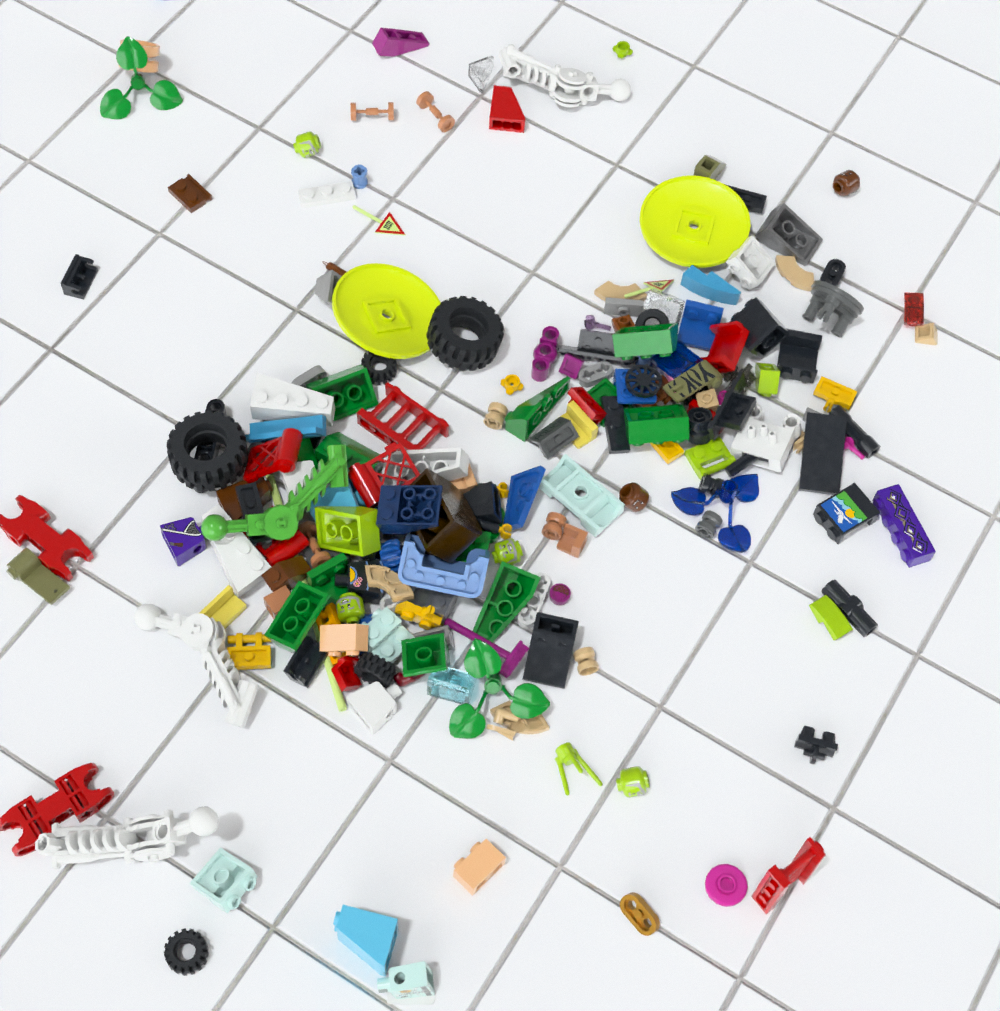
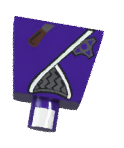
M193 517L160 525L162 537L177 566H181L205 551V537L202 534L201 526H197Z

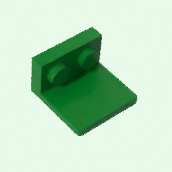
M343 552L307 572L308 585L331 596L325 606L330 603L336 605L340 596L346 593V587L334 586V575L346 574L347 557Z

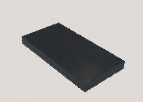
M806 413L799 491L831 495L840 491L847 417Z

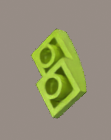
M827 595L809 604L818 623H824L833 640H837L853 630L844 614Z

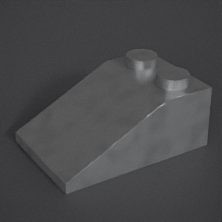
M782 203L770 212L755 234L768 248L783 256H795L796 262L803 266L808 264L823 241V238L785 203Z
M417 587L413 592L414 599L407 601L420 607L434 606L435 612L433 614L442 618L440 625L444 626V622L449 617L458 596Z

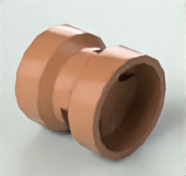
M550 512L546 518L547 524L543 526L541 533L548 539L559 540L561 539L562 528H564L567 519L560 513Z

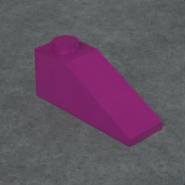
M380 27L372 45L378 55L394 57L428 47L429 42L423 32Z

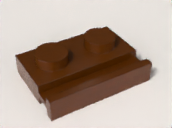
M187 174L186 178H181L168 186V192L191 214L204 206L208 200H212V195L190 174Z

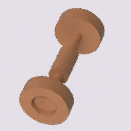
M429 91L421 93L416 100V104L421 109L429 107L432 114L437 119H440L438 128L441 132L451 130L455 124V119L451 115L442 117V113L435 105H431L434 96Z
M356 102L350 103L351 121H356V113H366V115L388 113V120H394L393 102H388L387 110H378V108L356 110Z
M313 521L301 523L298 529L306 538H309V545L315 554L310 560L314 569L330 560L331 555L326 551L320 552L321 549L316 538H314L317 534L316 523Z

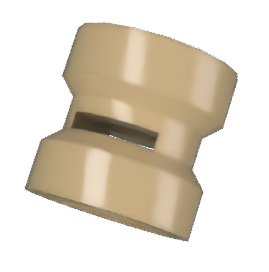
M498 402L490 403L488 414L485 415L483 420L484 424L491 429H501L504 423L503 418L508 413L507 407Z
M584 647L573 653L574 660L578 662L577 670L579 675L587 676L599 670L598 662L594 659L595 652L592 647Z

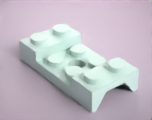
M566 454L562 456L552 471L543 476L539 489L550 498L554 496L581 520V525L594 537L601 533L624 510L625 504ZM577 490H583L585 491L586 495L578 496L575 492Z

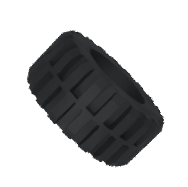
M455 296L449 298V301L444 300L435 308L428 326L426 338L435 357L438 356L441 363L448 364V367L452 369L454 367L459 368V371H465L466 369L475 371L477 368L482 369L486 367L496 357L504 337V326L500 316L495 314V309L491 306L488 307L487 303L483 300L480 302L475 297L467 298V296H460L457 298ZM451 328H467L473 331L479 339L467 340L461 338Z
M199 411L195 412V415L191 417L190 415L184 417V421H179L174 426L175 430L172 429L170 431L166 445L171 469L174 475L177 476V479L181 483H185L186 487L191 489L196 487L197 491L209 489V492L216 491L215 488L219 487L221 489L226 488L228 483L233 484L236 482L237 476L240 477L244 473L249 456L245 433L242 431L240 424L235 422L231 416L227 415L225 417V414L222 412H217L216 414L213 411H206V413ZM204 442H218L226 446L225 451L212 460L202 461L190 456L191 451Z

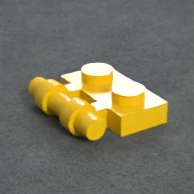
M255 632V634L243 635V633L228 635L227 643L236 644V647H227L237 670L271 668V645H263V643L271 642V640L264 636L262 632ZM243 643H255V646H243Z

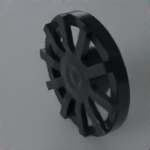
M648 364L634 365L626 373L625 386L631 394L640 398H649L660 391L662 377L656 368L648 366ZM629 375H632V376L635 377V378H632V379H628ZM629 382H635V385L631 387ZM651 385L656 387L654 391L650 388ZM637 387L638 389H640V392H637L634 389ZM643 390H648L649 393H643Z

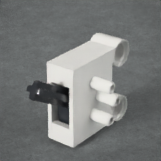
M756 404L742 431L737 432L730 447L731 455L735 457L736 461L725 468L728 476L734 477L751 464L781 472L795 439L801 435L800 417L792 413L787 414L783 418V427L766 423L763 419L762 407Z

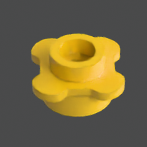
M514 374L506 376L500 382L509 395L523 389V384L520 383L519 377Z

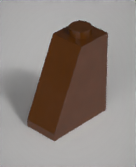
M260 477L254 482H256L261 503L264 507L271 500L270 492L273 489L269 480ZM245 480L216 490L219 505L232 520L243 519L235 486L248 484Z

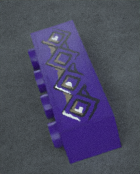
M896 484L877 490L872 500L873 504L879 510L882 523L889 530L892 542L897 545L901 559L906 562L908 568L931 561L936 550L900 485Z

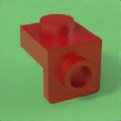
M343 656L337 660V664L331 669L341 692L357 690L362 685L357 674L354 673L353 667L359 660L358 656Z

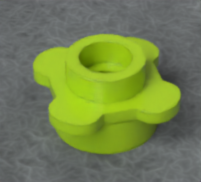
M619 41L612 49L617 53L618 58H624L633 53V50L630 49V44L626 41Z

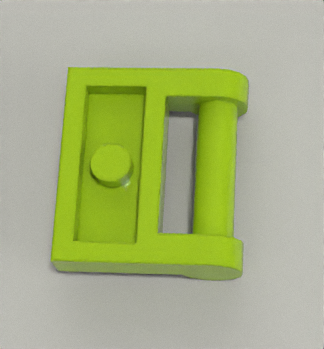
M721 437L711 440L707 444L687 449L684 453L700 480L704 473L711 475L725 469L736 461ZM722 458L724 459V461L709 466L707 468L702 467L717 460H720Z

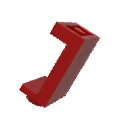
M738 321L711 325L709 329L715 334V338L707 357L697 358L694 365L707 360L720 373L734 372L750 331Z

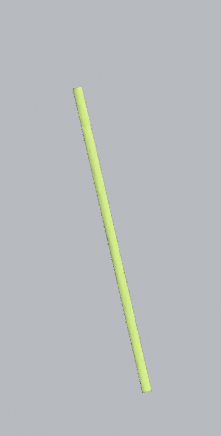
M266 475V480L270 481L273 489L271 496L274 505H283L274 475ZM304 579L302 582L308 585L307 579ZM315 621L312 627L318 643L320 641V631ZM327 656L324 661L325 669L338 710L343 712L347 710V706L341 689L331 671L334 665H332L330 657Z

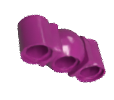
M545 327L539 344L533 350L534 360L532 362L531 377L537 382H543L548 378L551 364L557 358L556 348L558 347L559 330L556 327Z

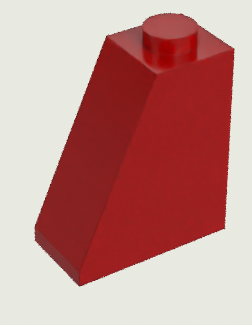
M494 85L489 117L490 130L524 133L525 116L512 87Z

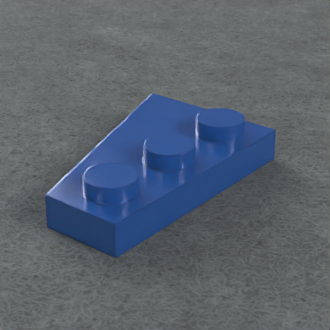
M541 465L511 476L503 525L510 524L512 531L524 526L546 471Z

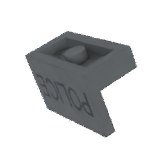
M559 417L529 438V440L537 444L544 457L549 459L578 438L579 435L571 420Z

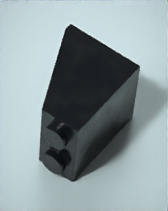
M757 297L750 299L740 312L735 313L731 317L730 322H741L750 331L745 347L760 359H763L790 334L776 316Z

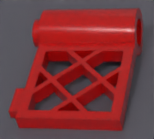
M287 428L282 432L281 437L252 447L249 452L248 464L245 468L243 479L249 484L257 481L260 477L277 471L283 473L294 471L303 438L302 433L297 429Z
M393 442L384 448L386 450L384 453L365 464L358 462L349 467L348 477L368 508L378 506L381 485H384L385 478L397 481L396 485H399V482H403L402 485H410L420 475L401 443L396 444V442ZM398 450L401 451L404 456L402 464L390 461L392 453ZM377 462L386 463L384 474L375 472L372 465ZM389 464L401 467L398 478L386 475ZM403 468L412 470L415 477L410 480L401 479Z
M297 529L295 535L289 540L272 539V545L266 550L262 548L263 544L254 547L266 558L265 560L272 567L277 562L294 558L310 543L303 533Z

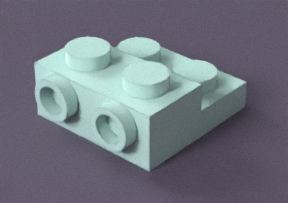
M385 607L383 610L379 608L372 614V620L368 624L366 622L361 623L368 625L367 652L372 653L374 656L377 654L380 658L383 657L386 659L385 661H389L392 664L402 655L401 640L415 637L401 625L402 620L388 607Z
M220 847L193 878L190 885L206 896L214 905L228 913L231 909H236L240 905L241 897L246 891H251L255 887L258 876L251 867Z

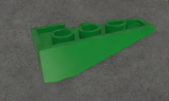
M568 376L518 405L513 412L510 411L505 417V430L525 442L569 390L571 378Z
M502 561L472 631L494 642L532 599L541 577Z

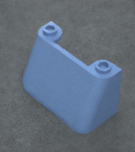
M407 533L402 550L398 578L406 585L467 598H476L483 590L490 551L475 548L468 553L466 562L455 560L453 563H449L437 556L425 554V548L419 536Z

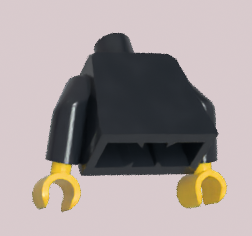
M492 481L478 483L463 495L479 525L484 531L495 534L499 532L504 540L511 538V533L505 531L511 532L512 526L510 524H504L502 527L499 526V524H502L500 498L508 497L509 490H507V484L501 482L496 486Z

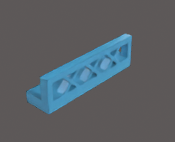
M316 415L249 423L250 434L245 435L246 442L264 443L281 437L285 429L294 428L302 433V439L327 436L326 416Z

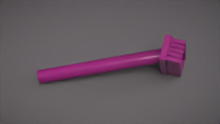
M447 618L444 622L445 626L448 625L452 630L472 641L475 638L482 640L494 648L499 656L505 659L501 665V670L498 672V674L503 675L505 678L511 675L529 650L523 644V641L520 640L513 650L509 652L450 618Z

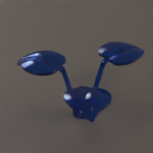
M746 474L723 481L721 489H717L708 501H706L705 494L698 492V488L687 487L678 491H671L673 503L681 512L687 515L702 514L704 506H708L717 496H719L723 503H729L728 527L720 529L718 541L724 548L738 553L748 551L751 545L750 532L743 525L732 526L733 502L735 497L744 503L757 499L759 495L758 474Z

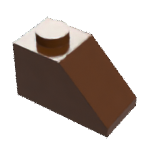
M301 555L277 562L261 576L272 592L284 585L290 591L296 586L298 581L302 582L307 578V572L312 570V568Z

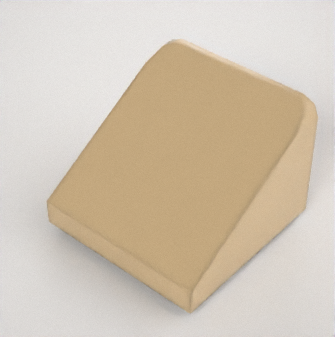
M928 323L915 326V343L938 345V331L935 324Z

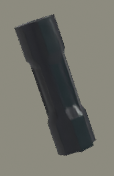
M841 405L830 411L829 415L847 417L845 434L853 438L857 448L867 458L872 457L879 451L881 446L852 419L851 415Z

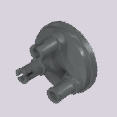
M816 280L811 286V294L813 296L810 299V304L802 317L809 322H813L816 316L819 320L823 318V322L827 323L833 312L839 315V319L831 333L842 338L848 325L852 324L854 319L862 314L864 307L857 299L844 290L827 282Z

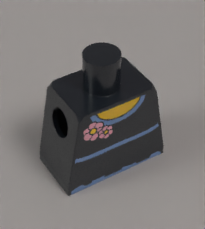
M381 559L348 563L346 574L334 575V586L346 587V593H356L362 597L363 602L380 604L383 590L377 587H368L365 565L382 566Z

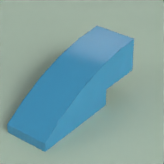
M691 265L682 275L680 285L689 291L715 302L729 305L738 304L741 292L713 271L706 275L694 265Z

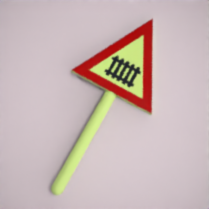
M353 205V209L380 223L375 233L405 235L390 212L382 221Z
M674 279L644 282L645 285L650 287L625 294L624 297L628 298L654 289L662 292L674 282Z

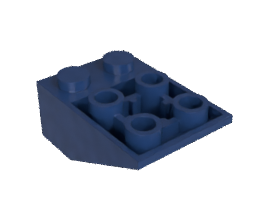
M381 485L376 519L377 527L382 534H406L438 526L443 486Z

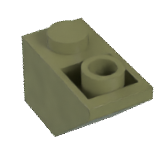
M704 155L695 166L693 176H702L715 180L727 164L713 156Z

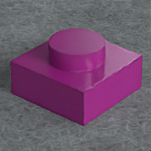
M567 353L558 372L576 380L585 361Z

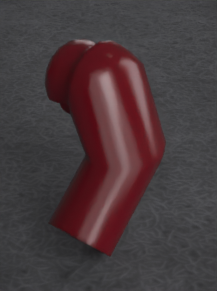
M398 672L394 675L393 680L397 683V686L404 687L417 681L425 674L404 677L402 672Z

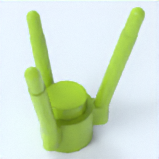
M570 742L556 748L557 757L555 761L558 765L563 788L567 796L570 792L563 763L566 766L574 764L578 772L583 773L581 764L599 786L603 785L598 776L582 759Z

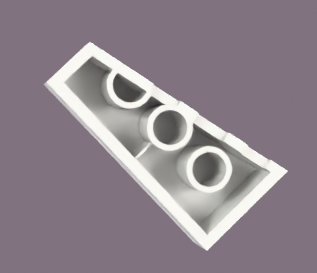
M257 372L250 410L253 419L268 421L325 415L326 426L332 427L335 403L332 396Z
M462 448L406 450L420 474L428 468L448 481L468 476L469 456ZM396 451L392 453L390 461L402 464L404 456L401 451ZM383 463L382 474H384L386 463ZM389 464L386 475L398 478L401 467ZM403 468L401 479L410 480L415 477L412 470ZM385 478L384 485L397 484V481Z
M218 504L202 515L201 523L204 518L212 514L220 515L225 520L232 519ZM243 532L227 533L219 541L209 540L220 565L223 567L227 580L238 598L264 580L261 575L271 568Z

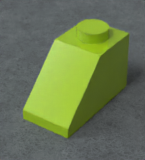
M756 362V391L765 397L777 394L780 370L775 364Z

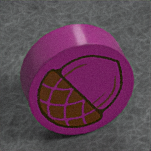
M555 584L550 589V600L555 605H565L570 600L571 591L565 584Z

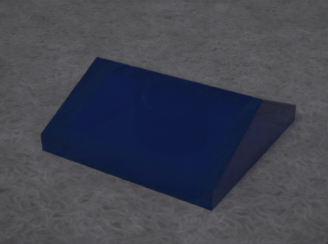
M677 343V349L671 353V356L660 357L659 354H655L651 358L653 364L673 379L703 361L702 358L682 343Z

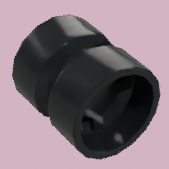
M692 408L687 412L689 416L688 441L695 445L707 444L711 441L708 424L712 420V413L707 408Z

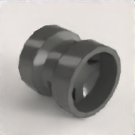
M707 510L702 516V521L697 523L695 530L703 538L712 539L716 529L721 526L723 520L717 513Z

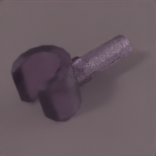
M586 315L584 325L587 330L601 328L610 331L611 326L595 322L593 315Z

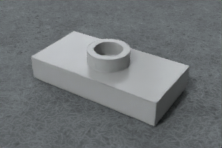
M606 297L604 314L638 317L643 312L644 301Z

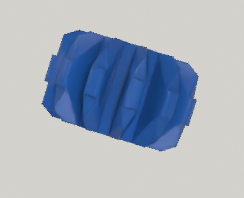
M391 539L381 543L379 554L383 566L390 568L391 571L398 574L403 546L398 539Z

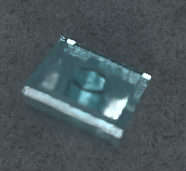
M450 667L444 671L432 672L427 681V695L458 704L470 703L477 678L472 677L467 672Z

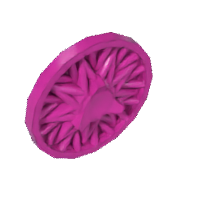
M719 864L713 867L706 875V893L717 905L724 907L735 906L746 896L747 880L743 872L737 867L730 864Z

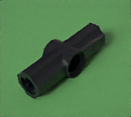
M836 579L831 580L821 590L823 595H827L836 604L846 619L863 637H867L877 628L878 624L864 610L862 601L857 596L850 595Z

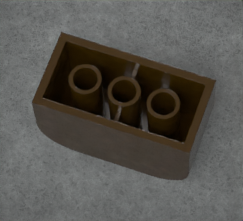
M426 468L410 485L443 486L439 525L416 532L426 551L446 562L453 563L482 534V528L459 489L447 479Z

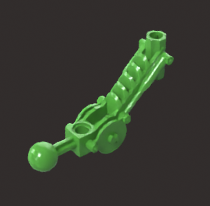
M346 445L327 446L328 461L324 464L321 459L318 463V470L316 471L315 467L311 469L310 479L307 474L304 476L303 487L299 482L296 485L295 495L293 490H291L288 495V502L285 505H276L268 508L263 514L245 515V519L225 520L224 517L217 514L208 515L201 523L203 536L210 541H219L227 533L246 532V536L265 535L270 539L289 540L298 529V523L303 518L304 508L306 513H308L311 508V501L314 506L317 504L319 493L321 497L325 495L328 483H330V488L349 486Z

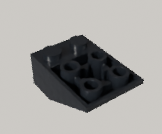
M537 612L522 680L565 689L579 621Z

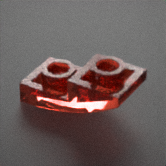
M904 292V325L923 326L924 293Z

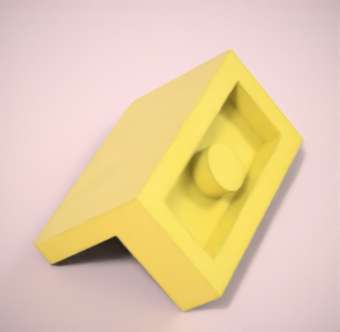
M574 400L568 403L566 413L560 417L571 420L579 435L572 443L577 449H580L597 438L598 426Z
M228 585L200 611V614L210 618L213 617L216 622L220 621L224 629H226L247 606L234 595L233 588Z

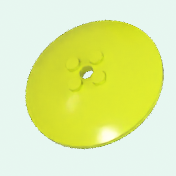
M692 175L666 180L649 192L641 206L640 228L648 245L664 259L685 267L694 265L696 268H707L725 263L731 254L741 247L750 233V215L743 200L727 185L707 177ZM695 224L698 228L693 229L689 225Z
M381 263L364 264L354 267L339 279L332 295L333 313L343 332L353 342L373 354L393 359L413 358L431 350L427 343V331L434 310L440 305V300L422 279L405 269ZM382 314L390 316V318H385Z

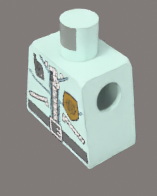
M425 961L389 968V977L377 978L378 992H391L396 999L434 996L433 971Z

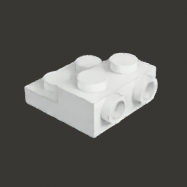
M753 235L748 237L741 247L735 250L726 261L729 265V271L736 274L740 279L741 286L748 290L758 286L775 265V262Z

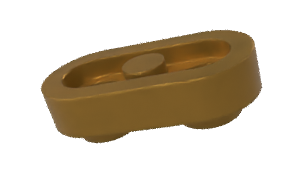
M631 892L621 898L620 909L640 934L649 936L658 931L660 927L658 916L639 894ZM632 900L636 903V907L633 906Z

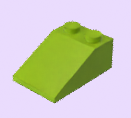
M362 506L314 507L317 540L320 548L362 557L381 550L379 528L376 525L377 509Z

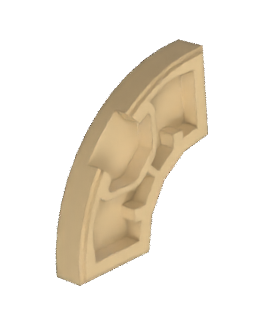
M776 255L775 263L780 275L790 281L794 287L811 292L814 273L800 268L796 263L795 256Z
M607 281L594 290V294L603 301H605L606 297L644 301L648 296L644 292L628 298L624 297L625 294L641 290L636 283L629 286H619Z
M365 565L368 587H377L384 590L390 595L392 602L414 599L411 586L403 584L399 580L398 574L391 571L390 568L380 565Z
M509 700L490 709L491 715L494 717L495 711L498 708L510 709L512 702ZM542 714L530 719L519 718L517 722L504 719L502 726L506 729L520 734H539L549 730V726Z

